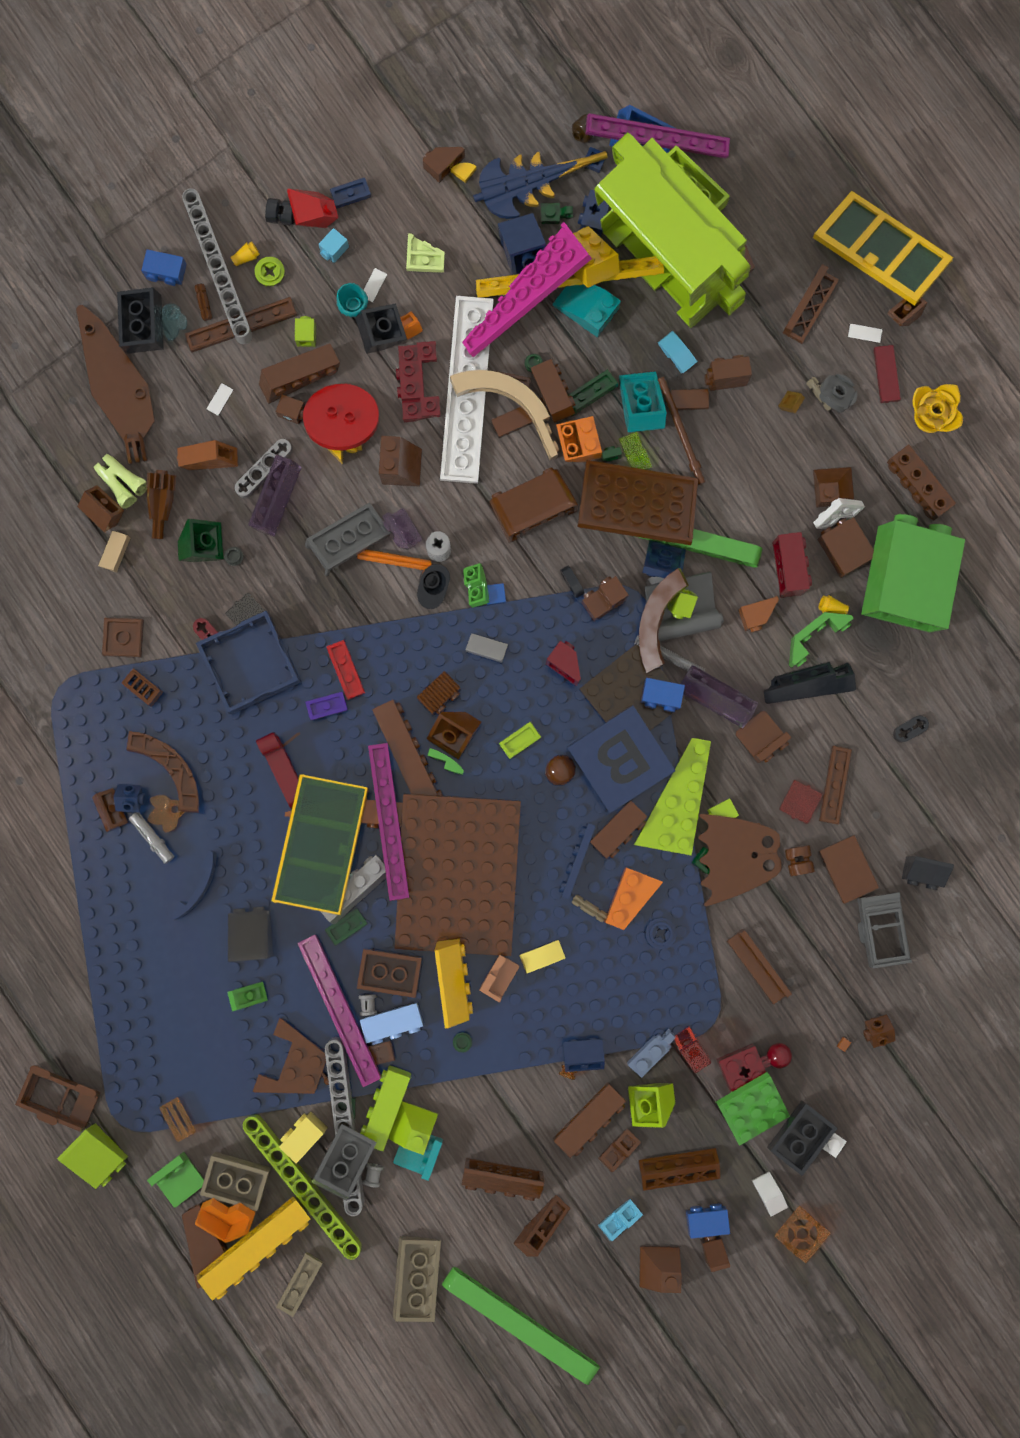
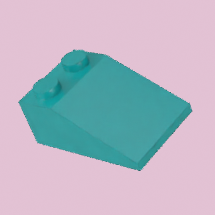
M582 284L566 286L552 306L598 338L619 310L621 301L601 287L593 285L587 288Z
M646 372L619 375L627 431L637 432L665 429L667 412L657 373Z

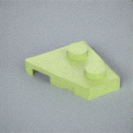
M408 233L407 271L444 273L445 252L432 247L426 241L422 242L415 238L413 234Z

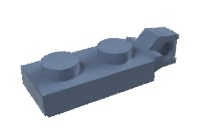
M668 1029L662 1036L660 1034L654 1035L627 1062L628 1066L642 1078L672 1047L670 1044L676 1038L674 1033Z

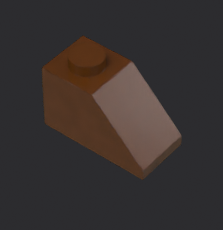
M435 147L424 155L423 168L440 183L451 172V168L465 158V149L463 147Z
M921 297L914 306L903 299L887 315L900 326H909L922 315L928 302Z
M720 1235L700 1239L705 1260L711 1272L730 1268Z

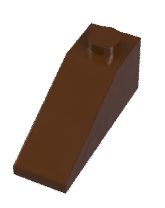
M555 1195L524 1227L513 1244L527 1257L538 1256L570 1210V1207Z

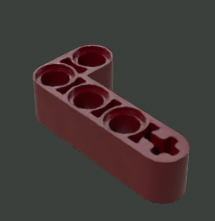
M272 732L257 739L256 743L262 755L265 756L289 807L292 809L299 777L280 738L275 732ZM306 792L304 793L302 804L309 801Z

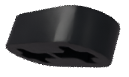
M568 565L560 569L561 575L574 597L578 598L584 595V590L570 566Z
M919 715L899 725L893 731L894 739L903 743L925 732L929 727L928 719ZM916 720L923 722L921 725L922 729L920 727L913 729L912 726L917 724ZM900 729L902 731L909 729L910 732L905 734L906 738L899 737Z

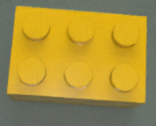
M589 226L573 233L592 258L574 273L587 288L620 273L618 253Z

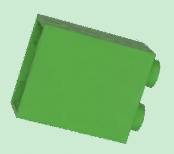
M897 514L894 517V521L878 526L861 615L929 633L946 630L949 628L965 539L952 536V528L949 526L930 524L927 529L917 526L918 518Z

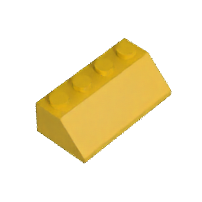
M460 939L438 941L435 947L445 1028L469 1021L470 1014H473L472 1002H468L467 996L471 994L470 984L465 981V976L468 975L467 963L463 964L462 956H466L465 946L460 943Z

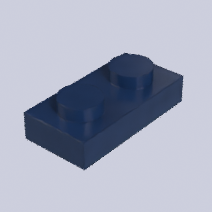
M365 177L330 189L336 209L371 198Z

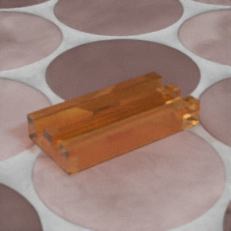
M178 1097L159 1107L177 1143L196 1132ZM175 1103L189 1129L188 1132H186L172 1104ZM167 1107H168L169 1111L171 1112V1114H172V1116H173V1118H174V1120H175L177 1126L179 1127V1129H180L182 1135L179 1134V1132H178V1130H177V1128H176V1126H175L173 1120L171 1119V1117H170V1115H169V1113H168V1111H167V1109H166Z

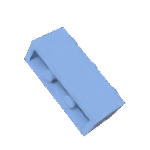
M418 1002L360 1019L366 1043L371 1042L372 1045L383 1042L382 1038L390 1036V1039L401 1037L402 1032L409 1031V1034L421 1031L420 1027L424 1025Z

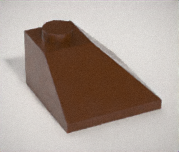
M851 467L813 470L816 507H830L831 503L838 498L854 500Z
M441 711L426 739L459 760L478 730L481 721L467 712Z
M640 1246L639 1287L660 1293H681L680 1247Z

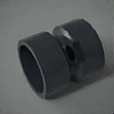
M268 198L265 211L266 222L278 224L280 221L282 225L293 226L295 219L290 201L284 200L281 202L280 199Z

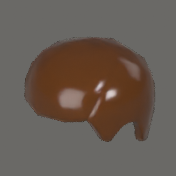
M557 755L547 763L545 775L549 782L554 785H565L574 777L576 766L567 755Z

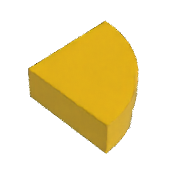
M459 163L451 168V173L466 183L476 171L477 166L471 163Z

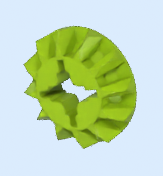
M275 257L262 258L255 266V276L258 282L264 286L274 287L275 284L281 283L284 277V266ZM265 267L269 270L274 269V277L270 274L267 275Z

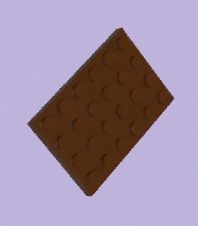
M586 460L577 527L691 546L698 478Z

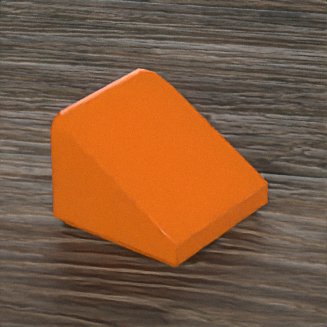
M412 311L400 317L407 340L423 331L420 322Z

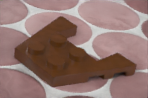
M279 1018L273 1035L291 1041L292 1045L279 1080L259 1074L253 1092L315 1094L326 1064L325 1052L288 1024L286 1020Z

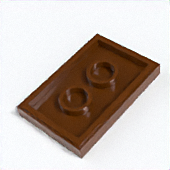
M855 835L818 851L843 904L879 888Z

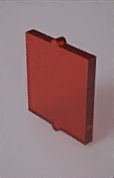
M793 780L779 810L790 815L792 819L796 818L808 824L823 794L811 789L810 785L805 786Z

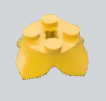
M945 384L934 390L929 386H922L915 390L912 400L915 412L914 420L920 430L927 433L938 431L950 432L962 426L963 416L957 409L960 402V392L957 385ZM935 408L939 410L936 414L933 412Z

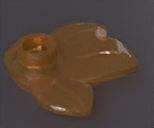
M156 795L150 798V802L155 809L151 812L147 821L155 825L162 824L165 833L174 830L178 824V818L184 814V812L179 811V800H171L166 795ZM173 806L178 807V811L176 813L172 812Z

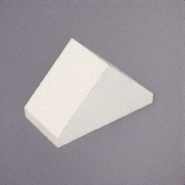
M769 1171L752 1180L770 1216L788 1208L782 1192Z

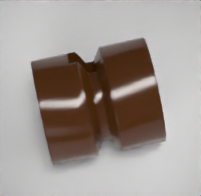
M810 845L785 849L786 859L790 861L788 865L790 876L815 872L813 861L809 859L812 856ZM803 856L804 861L796 862L795 857Z

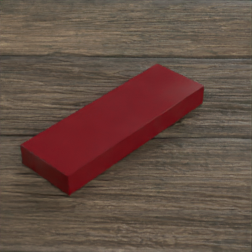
M894 346L874 347L880 403L898 402L901 398Z

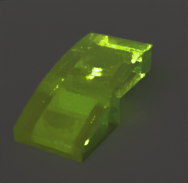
M632 432L618 439L630 467L645 470L652 467L637 432Z

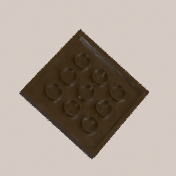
M639 644L634 645L579 689L605 723L633 705L651 731L673 713L665 711L664 707L661 706L648 708L645 707V703H641L646 678L671 682V680L660 667L649 673L646 672ZM684 697L682 698L681 706L687 702Z

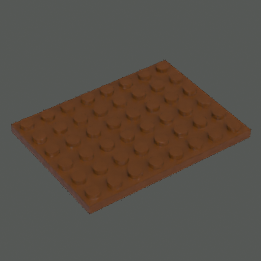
M403 794L401 841L409 898L397 900L395 949L435 952L436 942L460 939V943L464 944L465 953L511 956L521 800Z

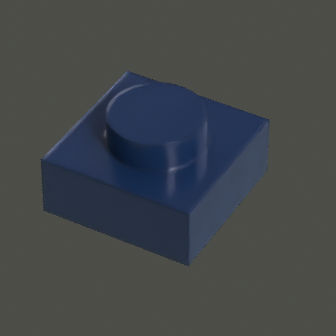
M590 147L586 157L602 151ZM606 159L585 167L600 173Z

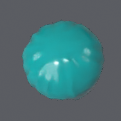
M347 283L339 288L336 305L342 314L352 318L356 317L361 310L367 309L368 296L359 285Z

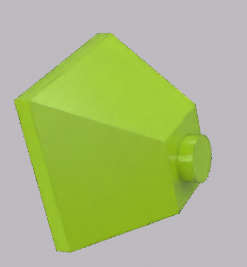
M673 1083L629 1086L632 1126L665 1127L675 1105Z
M402 1101L388 1139L405 1149L424 1155L438 1113Z

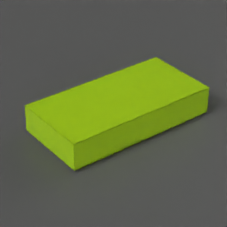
M529 722L501 741L499 745L508 758L511 759L539 740L541 736L533 724Z

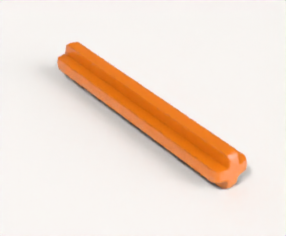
M367 549L357 555V558L360 560L425 570L432 565L431 560Z

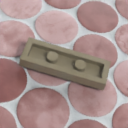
M307 1252L305 1253L276 1308L294 1317L323 1264L322 1260Z

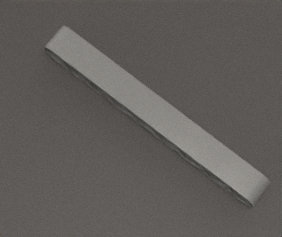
M187 189L182 195L183 202L237 342L248 344L252 340V332L199 193L195 189ZM202 215L201 218L195 219L196 216ZM215 248L213 251L208 252V249ZM217 264L221 265L219 268H214ZM222 281H227L226 284L220 285ZM229 297H233V298H234V299H233L232 301H230V302H227V301H226ZM240 314L238 318H232L233 315ZM240 331H246L244 335H238Z
M333 1037L325 1046V1056L336 1136L341 1122L348 1123L350 1129L356 1131L346 1049L340 1037ZM331 1043H337L340 1051H333L330 1047ZM333 1063H340L342 1070L336 1071L333 1068ZM341 1082L345 1090H337L335 1083ZM344 1102L347 1105V1109H339L338 1103ZM361 1175L356 1183L357 1187L353 1189L347 1201L343 1199L345 1212L350 1216H357L364 1206L365 1200ZM356 1201L359 1204V1207L353 1208L350 1205V1202Z

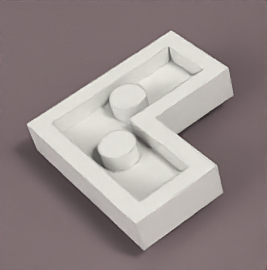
M838 498L831 503V506L826 511L820 513L813 523L817 529H827L832 527L840 518L851 519L855 517L865 506L859 500Z

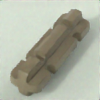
M812 377L807 382V386L813 389L812 392L820 403H824V408L827 411L831 410V407L820 400L821 385L818 384L819 381L816 377Z
M574 896L572 904L581 907L580 909L592 917L595 916L598 921H605L607 913L598 910L599 908L589 901H584L581 896Z

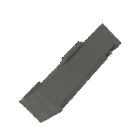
M900 892L857 898L861 922L858 923L860 941L865 943L869 967L880 968L912 963L903 919ZM895 912L896 923L875 924L871 927L869 916ZM897 926L902 956L877 959L872 929L878 930L879 928Z

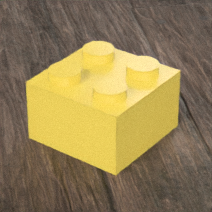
M312 1112L308 1115L304 1113L294 1124L296 1128L294 1130L290 1128L280 1139L283 1143L279 1148L296 1164L328 1128Z

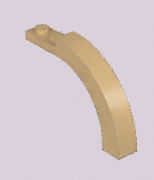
M471 370L450 376V382L457 397L473 392H493L506 396L519 404L532 419L549 460L557 458V452H559L556 441L552 442L550 437L552 432L549 424L544 423L549 420L550 416L541 400L526 385L508 375L488 370Z

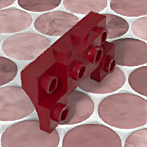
M417 342V345L398 346L399 368L396 369V378L400 380L401 387H397L398 398L402 399L403 421L416 422L426 418L441 417L439 396H424L422 363L437 362L436 342Z

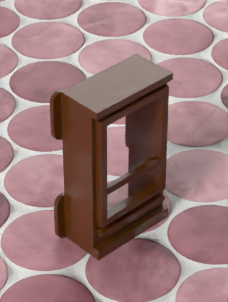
M33 1065L30 1067L15 1105L36 1113L37 1119L50 1125L60 1123L81 1132L86 1128L101 1092ZM40 1077L67 1087L61 1104L57 1107V1112L30 1101ZM70 1089L79 1092V1096L70 1117L60 1112L64 1109L63 1105Z

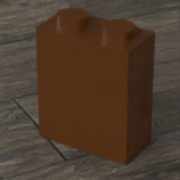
M854 517L849 520L847 518L842 519L836 523L838 526L834 529L828 527L821 532L822 536L817 539L840 578L870 562L873 558L874 550Z

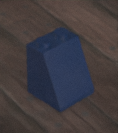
M531 213L498 223L500 240L511 274H520L527 265L533 263L537 252L540 249L543 251L546 247L535 216Z

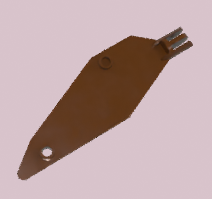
M79 305L76 311L91 395L125 442L128 464H133L130 448H133L136 463L140 462L138 447H141L142 458L145 462L147 461L143 439L155 422L148 384L123 349L119 347L118 342L103 321L85 306Z

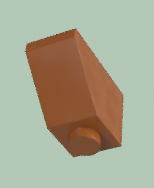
M778 596L740 607L738 611L745 631L750 630L751 633L762 630V626L767 623L779 600Z

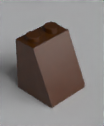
M381 436L379 476L382 484L420 487L422 449L402 437Z

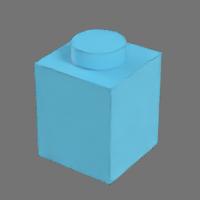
M333 228L319 243L320 254L327 261L330 259L335 263L349 248L348 240Z

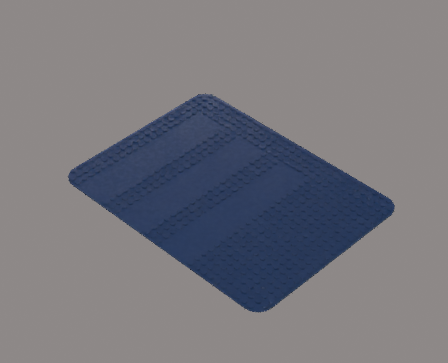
M622 585L629 595L626 602L595 622L582 604L584 595L575 598L572 592L569 591L281 639L301 683L233 715L227 713L216 689L214 677L206 667L200 653L82 672L69 677L58 687L52 700L51 719L105 1098L111 1115L120 1125L134 1132H154L331 1101L329 1085L324 1083L322 1076L315 1094L253 1092L259 1074L279 1080L292 1045L291 1041L273 1035L279 1018L286 1020L288 1024L297 1029L304 1037L312 1041L324 1052L325 1046L331 1038L340 1037L297 944L313 935H317L363 1037L360 1019L371 1015L360 1016L361 999H359V995L376 994L374 1001L377 1014L418 1002L424 1023L420 1027L421 1031L409 1034V1031L402 1032V1036L395 1039H390V1036L382 1038L383 1042L381 1043L392 1042L395 1061L376 1065L381 1075L383 1070L387 1071L389 1065L410 1072L411 1077L407 1088L564 1061L563 1042L571 1039L585 1041L589 1038L602 1039L604 1054L642 1048L654 1035L660 1034L662 1036L668 1029L676 1037L671 1043L690 1040L703 1035L715 1024L721 1010V992L706 908L704 906L699 869L692 863L696 857L694 844L692 855L636 846L634 844L643 827L639 831L635 829L631 833L633 837L627 844L622 842L617 847L620 851L613 858L609 856L605 859L589 843L570 898L562 897V892H559L562 882H567L569 876L566 873L570 862L573 863L576 857L572 855L576 844L580 845L582 837H579L582 827L587 826L588 823L595 825L591 837L592 840L627 804L625 803L609 813L567 746L605 724L604 720L579 689L636 645L634 643L639 635L640 621L646 605V599L638 591ZM599 587L587 588L583 590L586 594L591 590H593L594 592L599 590ZM471 633L508 644L503 662L466 652ZM342 640H345L365 694L347 700L326 648ZM560 641L563 643L567 641L575 647L574 651L577 654L581 678L577 686L546 665L547 658ZM133 668L163 691L152 707L148 706L121 683ZM444 671L460 686L461 690L458 691L460 695L453 702L449 700L445 704L446 708L443 712H467L481 721L478 730L459 760L426 739L439 715L437 713L432 715L417 699V696ZM134 675L133 678L128 682V684L131 685L136 680L137 676ZM140 680L134 688L137 689L143 681ZM146 684V685L143 687V689L140 691L141 694H142V693L146 690V688L148 687L147 684ZM151 689L145 697L148 698L154 690ZM343 692L348 711L310 721L306 701ZM391 700H396L397 703H401L404 709V713H402L404 720L408 719L411 724L412 730L410 732L412 737H416L421 747L418 750L420 754H424L429 763L426 766L429 773L433 772L437 782L434 784L437 790L440 789L444 796L521 800L511 956H504L518 964L519 969L504 992L501 1002L479 991L499 955L465 953L466 956H462L463 964L467 963L468 975L465 976V981L470 984L471 994L467 996L468 1002H472L473 1014H470L469 1021L445 1028L435 952L395 949L397 900L389 901L387 879L383 880L348 912L350 913L358 908L365 918L367 925L336 946L325 931L332 923L320 911L271 901L290 817L285 816V812L292 809L289 807L265 756L259 750L256 743L257 739L275 732L282 744H284L296 733L300 732L299 736L284 747L298 777L304 774L306 776L367 787L366 800H376L368 746L387 743L372 709ZM670 715L650 732L675 769L679 762ZM531 722L541 738L509 759L499 743ZM129 731L150 735L168 744L183 758L196 782L199 796V813L179 811L176 785L162 765L143 754L127 751ZM388 745L396 802L403 803V794H411ZM429 749L437 750L450 757L464 770V774L461 775L445 770L446 762L428 757ZM567 755L576 766L575 775L565 785H554L549 782L545 775L546 765L554 756ZM672 774L631 799L647 816L646 822ZM118 784L141 785L142 793H145V803L141 805L139 812L159 838L165 841L164 844L175 857L170 862L164 864L158 854L150 849L149 843L129 820L137 812H124L128 823L106 832L92 797L96 793L114 788L116 791ZM306 784L305 792L309 801L303 803L301 807L338 800H358L359 795ZM298 822L290 857L343 867L345 856L338 853L341 843L348 844L350 832ZM361 823L350 874L356 869L360 870L364 866V861L370 856L374 857L377 855L384 862L379 827L367 828V824ZM209 850L216 852L214 876L203 898L183 917L177 920L169 919L179 901L188 903L206 871L201 869L200 865ZM288 865L282 895L320 903L327 895L331 896L335 892L334 889L339 885L341 875ZM625 868L663 882L624 930L605 922H600L595 916L592 917L580 909L581 907L572 904L574 896L579 895L584 901L587 900L598 907V910L608 913ZM665 918L674 924L677 936L675 942L669 948L656 949L647 942L645 932L647 925L652 920ZM656 926L658 933L653 938L661 937L666 941L664 933H666L668 928L661 930ZM559 940L565 959L526 973L520 955ZM368 948L423 957L416 998L357 989L363 949ZM263 982L268 1001L232 1011L227 992ZM464 1032L471 1036L472 1046L467 1052H458L453 1047V1038L456 1034ZM331 1043L330 1047L333 1051H340L337 1043ZM346 1051L352 1097L374 1094L376 1088L380 1089L383 1082L379 1079L363 1087ZM333 1063V1068L336 1071L342 1070L340 1063ZM325 1064L323 1072L328 1077L327 1064ZM341 1082L335 1083L337 1090H345Z

